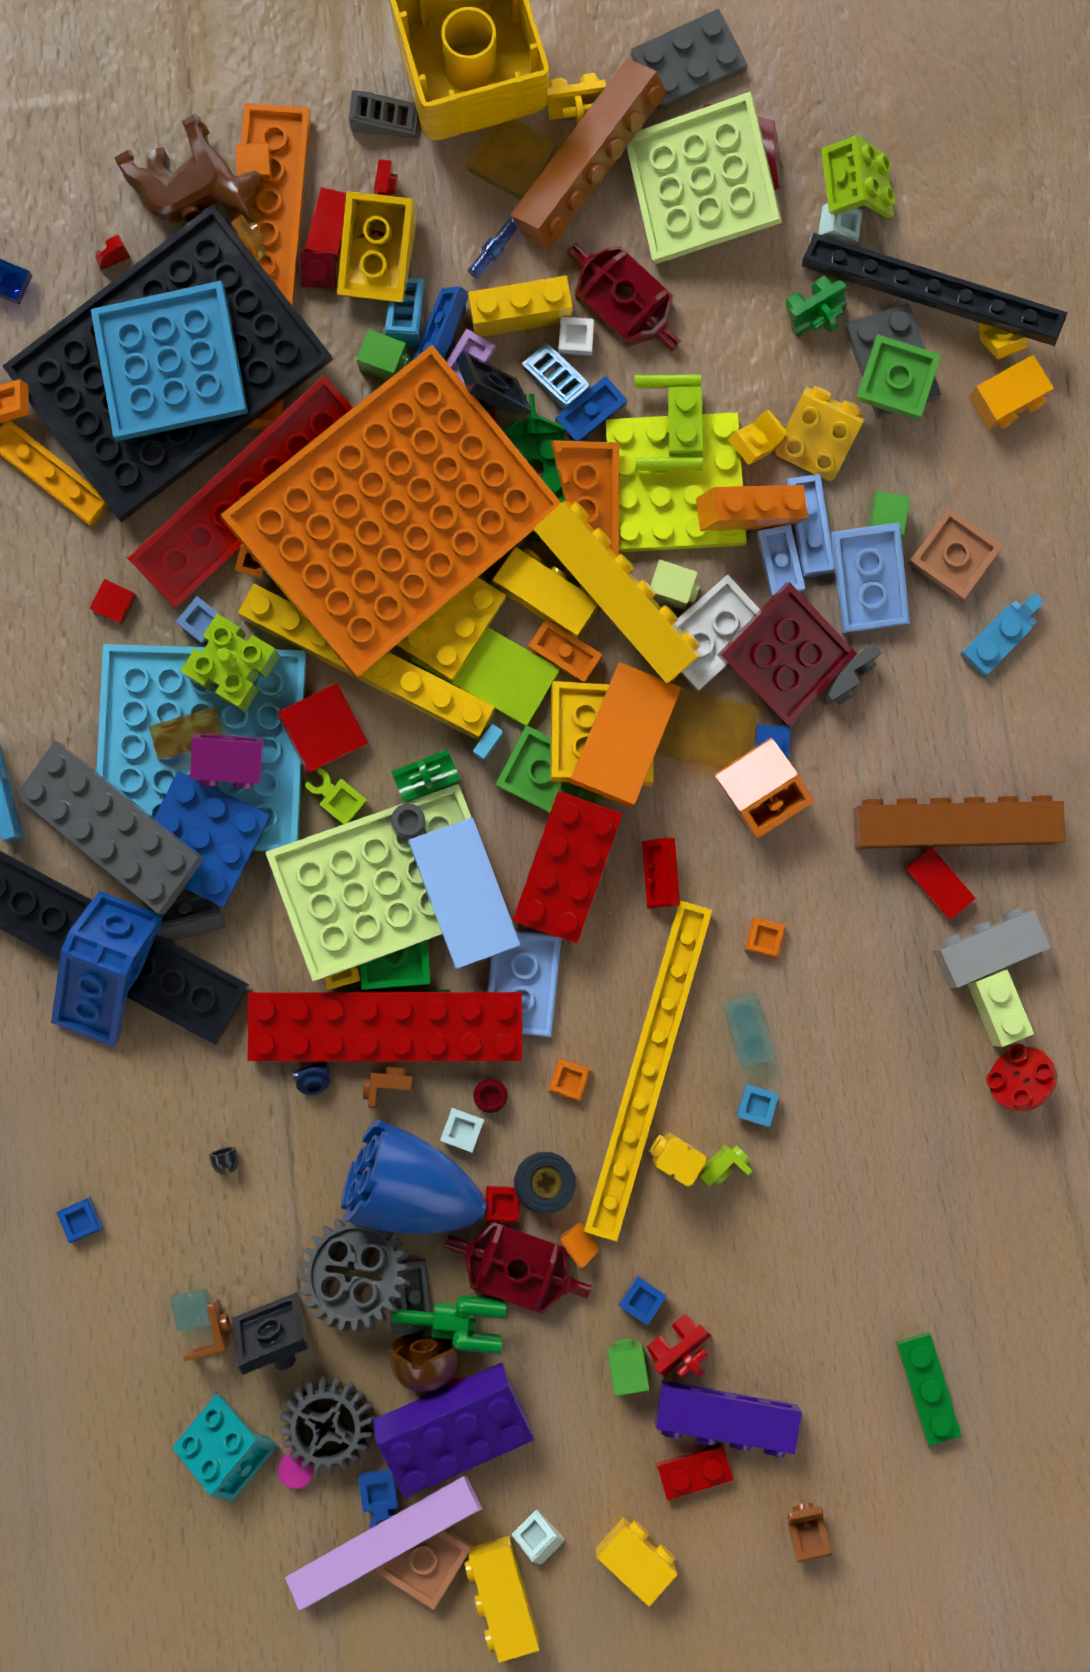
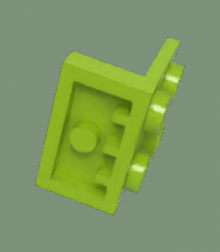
M858 135L821 148L829 213L836 216L865 205L885 218L894 216L895 194L889 180L891 162L886 153H883Z

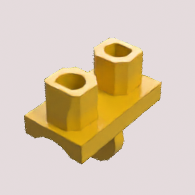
M596 73L583 74L580 77V83L568 85L567 80L563 78L551 79L547 96L549 121L575 117L578 124L606 87L605 79L599 80Z

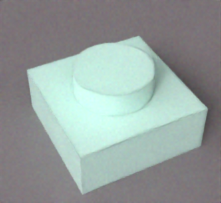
M452 1107L440 1141L473 1152L484 1119Z

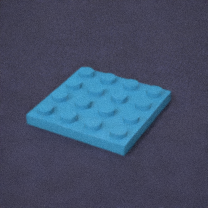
M222 281L91 309L113 437L117 441L248 413L227 297Z

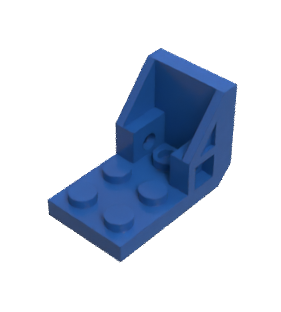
M99 891L68 932L61 949L51 1023L115 1047L121 1036L128 991L140 975L161 926L163 915Z

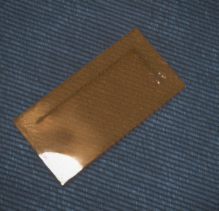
M215 707L149 726L159 760L190 752L192 737L195 733L223 735Z

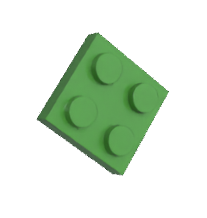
M877 334L855 401L919 421L923 414L941 354Z

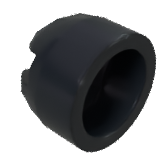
M236 1147L222 1148L209 1154L211 1165L217 1173L225 1175L226 1167H228L230 1173L236 1170L239 1163Z

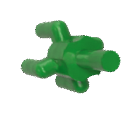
M461 1295L456 1299V1304L435 1302L434 1313L398 1309L397 1312L392 1311L391 1323L432 1327L431 1338L452 1339L453 1347L456 1350L501 1354V1334L474 1331L476 1316L505 1318L506 1304L501 1299Z

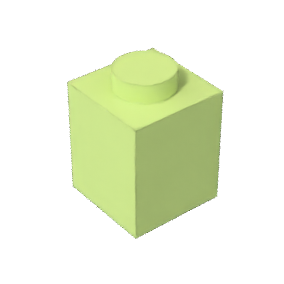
M659 560L650 585L656 593L653 599L657 602L685 610L688 601L695 603L700 588V583L695 582L697 572Z

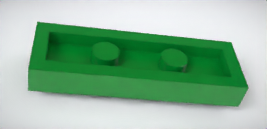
M926 1332L896 1341L895 1343L926 1444L932 1446L961 1437L960 1428L931 1334Z

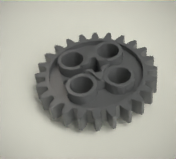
M339 1219L335 1220V1230L323 1226L325 1237L323 1239L317 1236L312 1237L317 1245L315 1250L311 1248H305L304 1250L311 1256L310 1261L300 1262L302 1267L308 1269L307 1274L299 1277V1280L308 1283V1286L301 1291V1295L312 1296L306 1304L307 1308H318L315 1318L323 1320L327 1317V1326L334 1328L338 1323L339 1330L346 1332L350 1325L353 1331L361 1332L363 1322L367 1328L374 1329L375 1317L383 1322L388 1321L385 1310L397 1312L398 1309L393 1302L394 1299L406 1298L399 1291L400 1286L410 1285L408 1280L402 1278V1273L410 1271L411 1267L401 1263L409 1254L405 1251H397L403 1241L399 1238L391 1239L394 1233L373 1230L348 1222L346 1226ZM346 1245L348 1254L343 1261L339 1262L337 1252L341 1246ZM378 1250L380 1261L371 1268L369 1264L370 1255ZM334 1266L353 1271L360 1270L370 1274L383 1275V1280L375 1281L362 1277H349L344 1274L327 1272V1267ZM338 1279L340 1290L336 1296L332 1297L330 1286ZM371 1285L373 1296L368 1302L364 1303L362 1292L367 1286Z

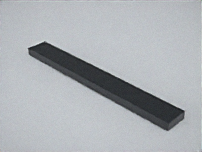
M813 233L802 259V267L1054 347L1068 312L817 233Z

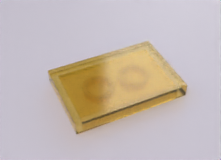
M680 690L655 754L723 769L751 751L760 707Z

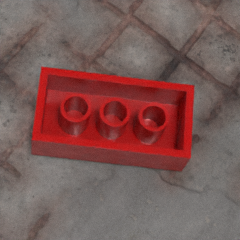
M558 790L512 921L577 944L623 812Z

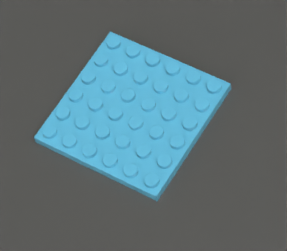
M103 644L96 771L154 818L177 771L190 776L192 737L195 733L264 738L263 771L260 784H254L253 788L243 789L233 787V782L219 781L218 786L211 787L271 816L254 852H267L298 841L302 763L276 713L305 699L307 652L305 650H277L280 654L279 660L267 679L259 675L255 680L254 685L259 691L244 713L221 699L215 693L218 689L216 685L209 692L180 672L194 648L203 652L205 647Z

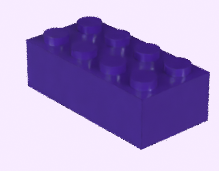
M502 1362L373 1419L377 1446L404 1498L534 1441L527 1413Z

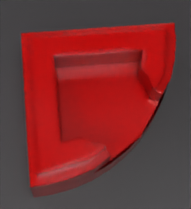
M119 234L105 241L107 247L102 252L97 251L95 254L100 271L131 258Z

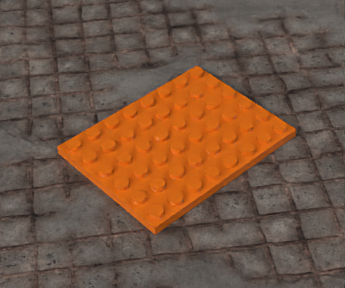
M431 345L220 515V518L354 677L358 678L530 534L561 502L475 396L469 394L466 385L435 347Z

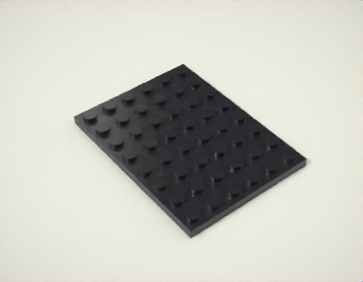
M211 205L2 367L13 381L21 379L28 384V401L118 520L123 522L334 359L215 206ZM222 281L227 297L248 413L117 441L113 437L91 309Z

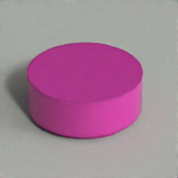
M291 1451L282 1458L278 1474L284 1485L289 1488L298 1489L307 1485L314 1473V1463L310 1462L308 1467L303 1469L301 1464L305 1458L300 1455L297 1459L292 1460L290 1456L293 1451Z

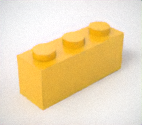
M567 275L468 292L473 330L480 337L560 324L561 317L572 318L573 307Z
M515 547L494 577V588L506 594V596L544 621L547 618L579 639L599 609L597 602L582 585L578 588L568 581L569 576L556 567H552L550 570L540 563L542 559L533 551L527 548L521 551Z
M510 1535L473 1546L469 1552V1560L465 1561V1568L469 1582L476 1581L479 1595L474 1596L479 1617L485 1616L489 1629L484 1630L489 1652L495 1651L498 1663L539 1651V1635Z

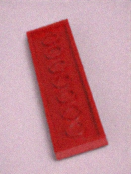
M322 375L136 548L127 559L176 608L241 546L240 540L224 523L220 515L353 409L351 404L325 375Z
M248 992L247 1061H523V992Z

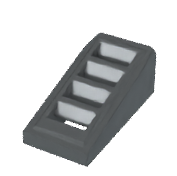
M352 90L349 124L352 132L416 138L418 113L415 103L370 92ZM361 108L367 109L366 117L361 116ZM375 109L381 110L380 120L374 119ZM388 111H394L393 123L387 122ZM402 112L408 113L406 126L400 125Z

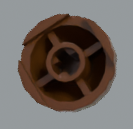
M424 1331L401 1336L392 1343L393 1350H389L393 1374L404 1388L422 1395H429L447 1386L453 1380L459 1369V1350L453 1347L452 1339L431 1338V1336L422 1337Z

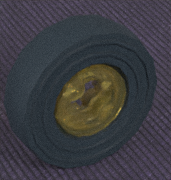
M537 1152L526 1157L518 1166L514 1176V1190L519 1202L527 1210L537 1214H553L562 1210L572 1200L576 1189V1178L571 1165L562 1156L552 1152ZM543 1173H545L546 1178H552L553 1181L552 1185L548 1186V1193L545 1192L544 1188H538L537 1181L542 1180Z

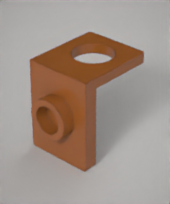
M219 1299L211 1301L206 1306L216 1343L189 1350L183 1356L184 1362L225 1351L230 1345L228 1334L232 1333L231 1322L228 1314L222 1313Z

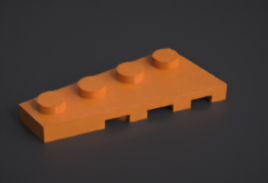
M552 441L551 446L564 500L572 505L575 502L581 505L589 515L586 521L594 530L600 528L612 542L609 548L618 556L619 442Z

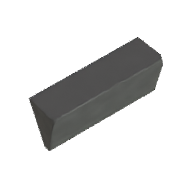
M195 893L179 896L165 915H163L157 935L173 942L226 927L222 906Z
M426 1260L401 1262L411 1267L410 1271L402 1273V1278L408 1280L410 1285L400 1286L399 1291L406 1298H395L394 1304L397 1309L431 1312ZM389 1310L392 1334L404 1336L432 1329V1327L391 1323L392 1311Z

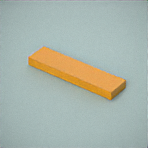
M7 421L0 427V456L90 527H93L109 508L93 485L12 421Z

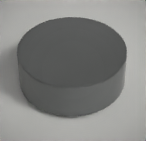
M402 804L392 813L391 828L401 838H415L424 828L425 815L414 804Z

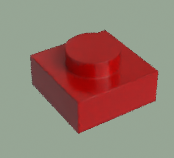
M378 159L374 194L385 196L397 194L399 177L398 174L393 172L391 160Z

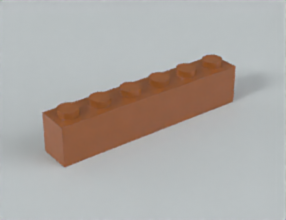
M630 59L625 60L510 214L522 235L551 249L556 240L564 233L565 228L577 212L582 209L594 189L602 182L606 173L622 155L624 149L635 134L641 130L644 122L661 103L667 93L656 70Z
M1052 795L1032 796V802H1019L1018 796L998 797V802L985 803V797L964 798V803H951V798L948 797L931 798L930 804H917L916 798H903L896 800L897 805H883V799L863 800V805L854 808L855 849L1056 845L1066 842L1064 801H1052Z

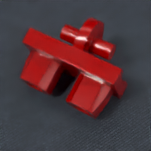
M684 1314L672 1325V1328L682 1339L676 1346L671 1348L661 1335L647 1346L651 1357L656 1362L652 1366L664 1377L683 1360L686 1362L676 1370L682 1379L692 1370L699 1378L705 1373L699 1364L709 1355L703 1348L693 1356L691 1354L707 1341L711 1334L701 1324L698 1326L697 1323Z

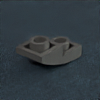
M875 642L860 652L840 672L824 698L826 705L835 700L838 705H841L856 695L853 689L861 682L855 675V672L859 676L864 675L877 666L874 660L882 654Z

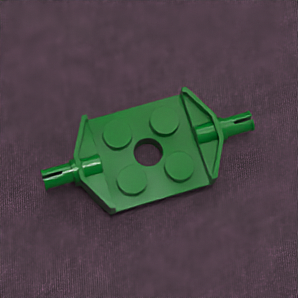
M529 393V406L532 410L525 422L517 419L503 428L502 431L529 464L538 463L543 467L544 473L540 476L541 479L562 503L565 500L551 442L565 441V427L539 416L535 408V394ZM534 531V541H540V536Z

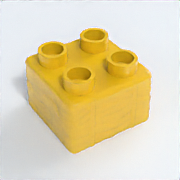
M389 0L396 42L423 133L428 139L433 141L443 140L535 114L546 107L549 66L529 0Z

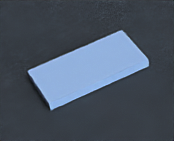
M473 817L408 840L455 970L520 946Z

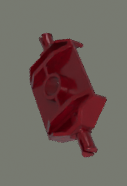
M574 243L573 247L569 248L567 254L582 269L575 291V299L578 300L580 298L625 340L626 347L654 338L663 342L671 352L675 350V347H678L681 340L667 329L668 323L666 322L673 295L622 247H610L595 255L593 253L588 255L577 243ZM620 286H628L633 290L634 295L630 299L623 300L617 297L615 290Z
M493 1221L472 1241H465L450 1234L448 1235L444 1249L460 1253L466 1259L469 1284L473 1290L541 1314L553 1306L563 1294L567 1295L568 1292L588 1299L592 1285L580 1282L569 1276L566 1250L563 1245L546 1241ZM514 1259H521L528 1266L526 1275L521 1278L512 1277L508 1272V1264Z

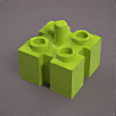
M217 613L202 636L208 642L203 652L194 648L180 672L209 692L216 685L218 689L215 693L221 699L245 713L259 691L254 685L255 680L259 675L267 679L279 660L280 654L274 647L254 635H251L248 641L244 640L246 637L244 631Z

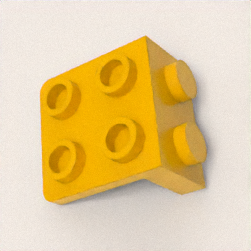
M806 386L785 428L788 436L776 447L775 453L778 457L815 475L820 474L821 478L831 481L836 477L866 415L861 413L862 409L852 402L844 400L843 403H840L830 398L832 394L821 387L814 386L811 389Z

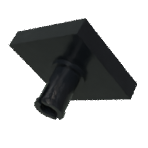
M463 350L456 363L469 394L475 396L487 412L494 406L525 422L532 410L518 379Z
M297 1292L233 1317L237 1366L242 1375L275 1363L276 1369L286 1370L295 1363V1354L309 1349L303 1304Z

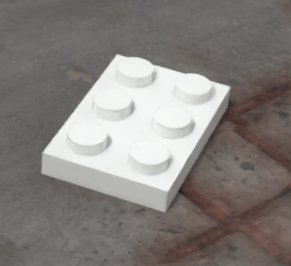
M728 574L682 614L675 623L683 633L689 631L701 645L698 651L702 655L681 673L697 692L727 666L717 654L760 610Z

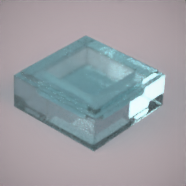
M207 1288L171 1296L177 1331L211 1324L206 1307L210 1303Z

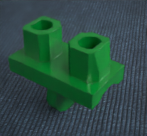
M823 276L811 286L813 294L811 298L806 300L800 293H795L786 299V310L791 318L792 331L797 337L811 328L816 331L824 327L830 333L838 329L836 318L843 315V309L847 307L844 296L846 285L841 279L833 283L826 276Z
M448 749L391 771L403 803L461 781Z

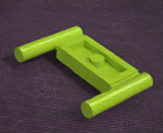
M701 374L634 375V389L667 388L669 457H636L635 471L703 470Z

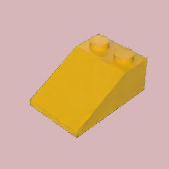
M351 191L346 192L337 295L404 302L418 204L414 199ZM372 230L384 232L385 236H378L377 233L371 235ZM364 233V236H365V237H363V238H356V237L359 236L360 234Z

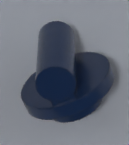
M326 1061L293 1071L296 1087L303 1094L317 1095L326 1090L330 1084V1072Z

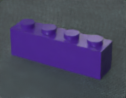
M661 1380L654 1423L656 1429L661 1430V1434L666 1437L679 1439L682 1437V1434L696 1436L695 1440L703 1444L715 1445L716 1440L729 1442L730 1447L737 1450L750 1451L752 1446L763 1448L765 1454L785 1457V1453L795 1454L802 1411L797 1404Z

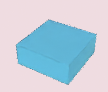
M491 724L474 748L473 755L485 763L504 737L503 731L494 724Z

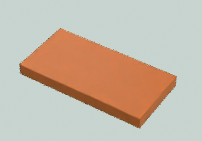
M619 662L569 783L633 809L682 687L672 683L667 684L658 677Z

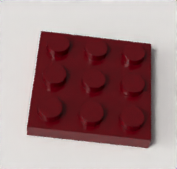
M786 582L717 654L785 726H790L857 655L855 650L791 582Z

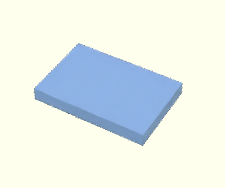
M900 523L831 532L842 633L910 624Z
M515 931L520 946L491 956L487 992H523V1034L551 1037L562 938L551 934Z

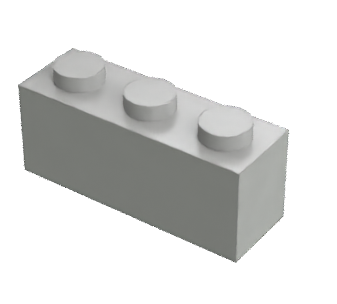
M1019 907L1002 914L1004 921L992 925L989 920L972 927L973 934L961 939L960 935L956 934L941 940L942 947L933 952L949 988L961 987L1051 948L1035 910L1023 912L1022 908Z

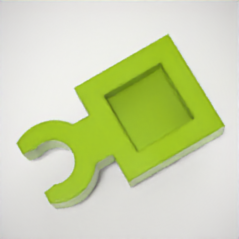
M318 768L316 772L323 777V785L314 787L307 782L305 784L306 788L314 795H324L325 798L319 805L343 825L351 822L368 800L342 779L334 786L330 775L325 770Z

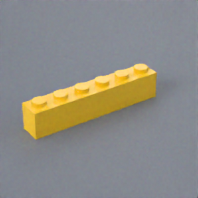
M563 501L534 528V531L667 684L672 682L702 655L698 651V648L701 646L700 643L689 631L683 633L675 624L678 618L669 607L664 605L661 608L653 599L656 593L644 579L639 582L631 573L634 567L621 553L618 556L615 555L609 548V545L612 543L611 540L600 528L594 530L586 521L589 515L577 502L572 505L568 501Z

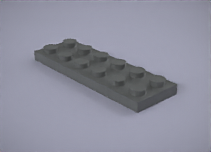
M53 742L16 794L19 799L158 914L165 915L204 861L202 856L60 742Z

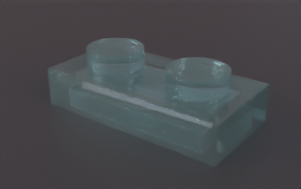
M756 993L722 1002L740 1068L743 1069L775 1060Z

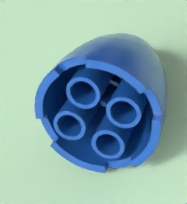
M376 1120L370 1125L362 1138V1142L367 1144L361 1148L356 1162L352 1161L345 1181L341 1209L347 1210V1214L344 1215L343 1221L391 1233L435 1234L472 1226L476 1220L480 1221L486 1210V1201L483 1200V1194L457 1163L427 1141L404 1129L381 1120Z

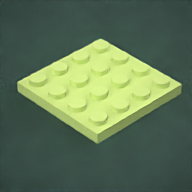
M751 92L642 129L635 134L627 145L650 253L655 264L782 223Z

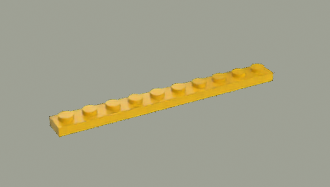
M681 900L680 906H677L584 1226V1232L613 1241L618 1240L713 911L711 909Z

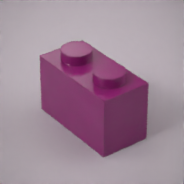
M195 733L192 737L190 779H197L198 784L204 786H218L219 781L233 782V787L253 788L254 784H260L262 780L264 738Z

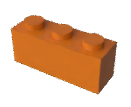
M804 485L713 487L696 498L700 531L770 529L789 524L792 527L808 518Z

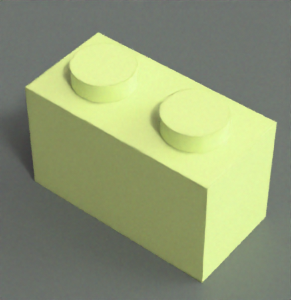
M1008 969L998 970L967 984L992 1046L1003 1047L1034 1034Z

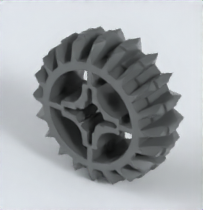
M321 1376L318 1384L319 1388H317L312 1380H308L305 1384L307 1392L298 1387L294 1391L297 1400L288 1398L285 1406L290 1411L282 1412L280 1419L289 1424L280 1428V1434L291 1435V1437L284 1441L283 1446L284 1448L293 1446L296 1448L290 1456L292 1460L297 1459L300 1455L305 1458L301 1464L303 1469H306L309 1463L313 1462L315 1463L314 1473L319 1474L323 1465H327V1471L331 1475L334 1474L336 1463H338L339 1467L345 1471L349 1467L348 1458L352 1462L358 1463L361 1458L358 1450L367 1452L369 1444L364 1439H370L374 1435V1431L371 1428L365 1427L374 1423V1416L363 1415L370 1410L371 1403L364 1402L359 1404L364 1392L359 1390L352 1395L350 1391L353 1383L350 1381L344 1389L340 1388V1377H335L332 1385L328 1386L326 1376ZM328 1398L335 1400L328 1409L322 1410L315 1406L311 1409L306 1406L317 1399ZM344 1405L353 1416L355 1434L348 1430L349 1426L341 1419V1411ZM332 1412H335L336 1414L332 1419L334 1422L332 1427L325 1431L322 1438H319L323 1430L321 1428L322 1424L326 1419L330 1418ZM300 1417L306 1419L305 1424L313 1430L314 1437L311 1444L308 1443L302 1434ZM327 1441H335L339 1444L342 1441L347 1443L345 1447L339 1450H320L321 1446Z

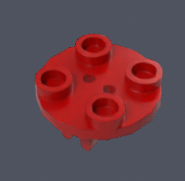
M1023 1044L1012 1045L1008 1051L995 1061L986 1076V1083L994 1099L1002 1107L1015 1112H1027L1040 1107L1050 1098L1057 1082V1071L1053 1061L1044 1051L1034 1047H1026Z

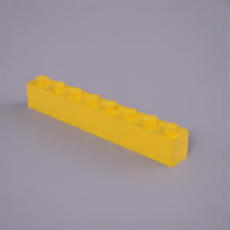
M253 583L238 611L243 621L299 650H305L307 654L354 677L293 603ZM389 652L356 678L477 741H480L496 713L495 706Z

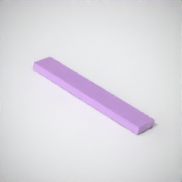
M463 1476L286 1576L285 1579L298 1610L306 1609L480 1511L482 1507L468 1477Z

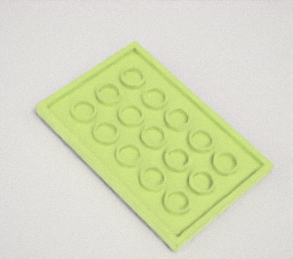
M459 784L406 802L418 806L425 815V825L418 836L471 818ZM400 805L265 852L312 982L442 935L408 843L409 839L397 836L391 828L392 813Z

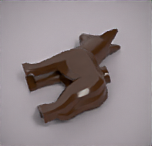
M197 114L182 121L193 156L180 166L173 176L165 168L164 160L167 154L164 147L147 152V169L136 166L134 156L130 150L115 157V161L122 171L124 178L137 191L145 206L155 217L163 218L171 223L182 220L190 222L200 215L201 211L219 203L228 209L239 212L253 224H257V219L250 207L255 200L257 190L262 181V175L257 171H251L240 176H234L226 161L211 148L207 137L210 133L204 122L202 123L201 118Z

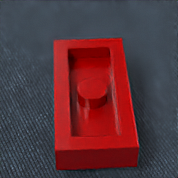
M722 1443L656 1463L667 1501L733 1481Z

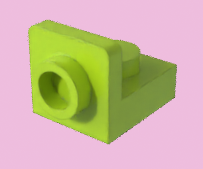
M724 1144L703 1166L698 1176L709 1187L714 1182L719 1185L732 1172L729 1166L733 1162L749 1176L753 1172L747 1165L751 1159L737 1145L731 1150Z

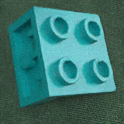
M216 1394L173 1445V1450L210 1496L233 1501L278 1446L271 1437L252 1432L224 1397Z

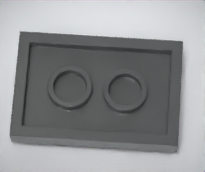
M719 8L631 49L633 61L656 70L667 92L661 103L657 106L659 111L745 72L748 66Z
M909 303L848 322L844 327L862 377L877 334L925 349ZM935 376L926 403L939 399L941 396ZM872 406L877 419L893 414L892 412Z

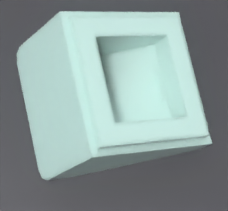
M828 203L825 204L822 208L818 234L836 240L858 242L863 210L855 208L834 216L829 213Z
M535 1510L511 1534L530 1560L537 1564L544 1563L565 1541L563 1536L538 1510Z

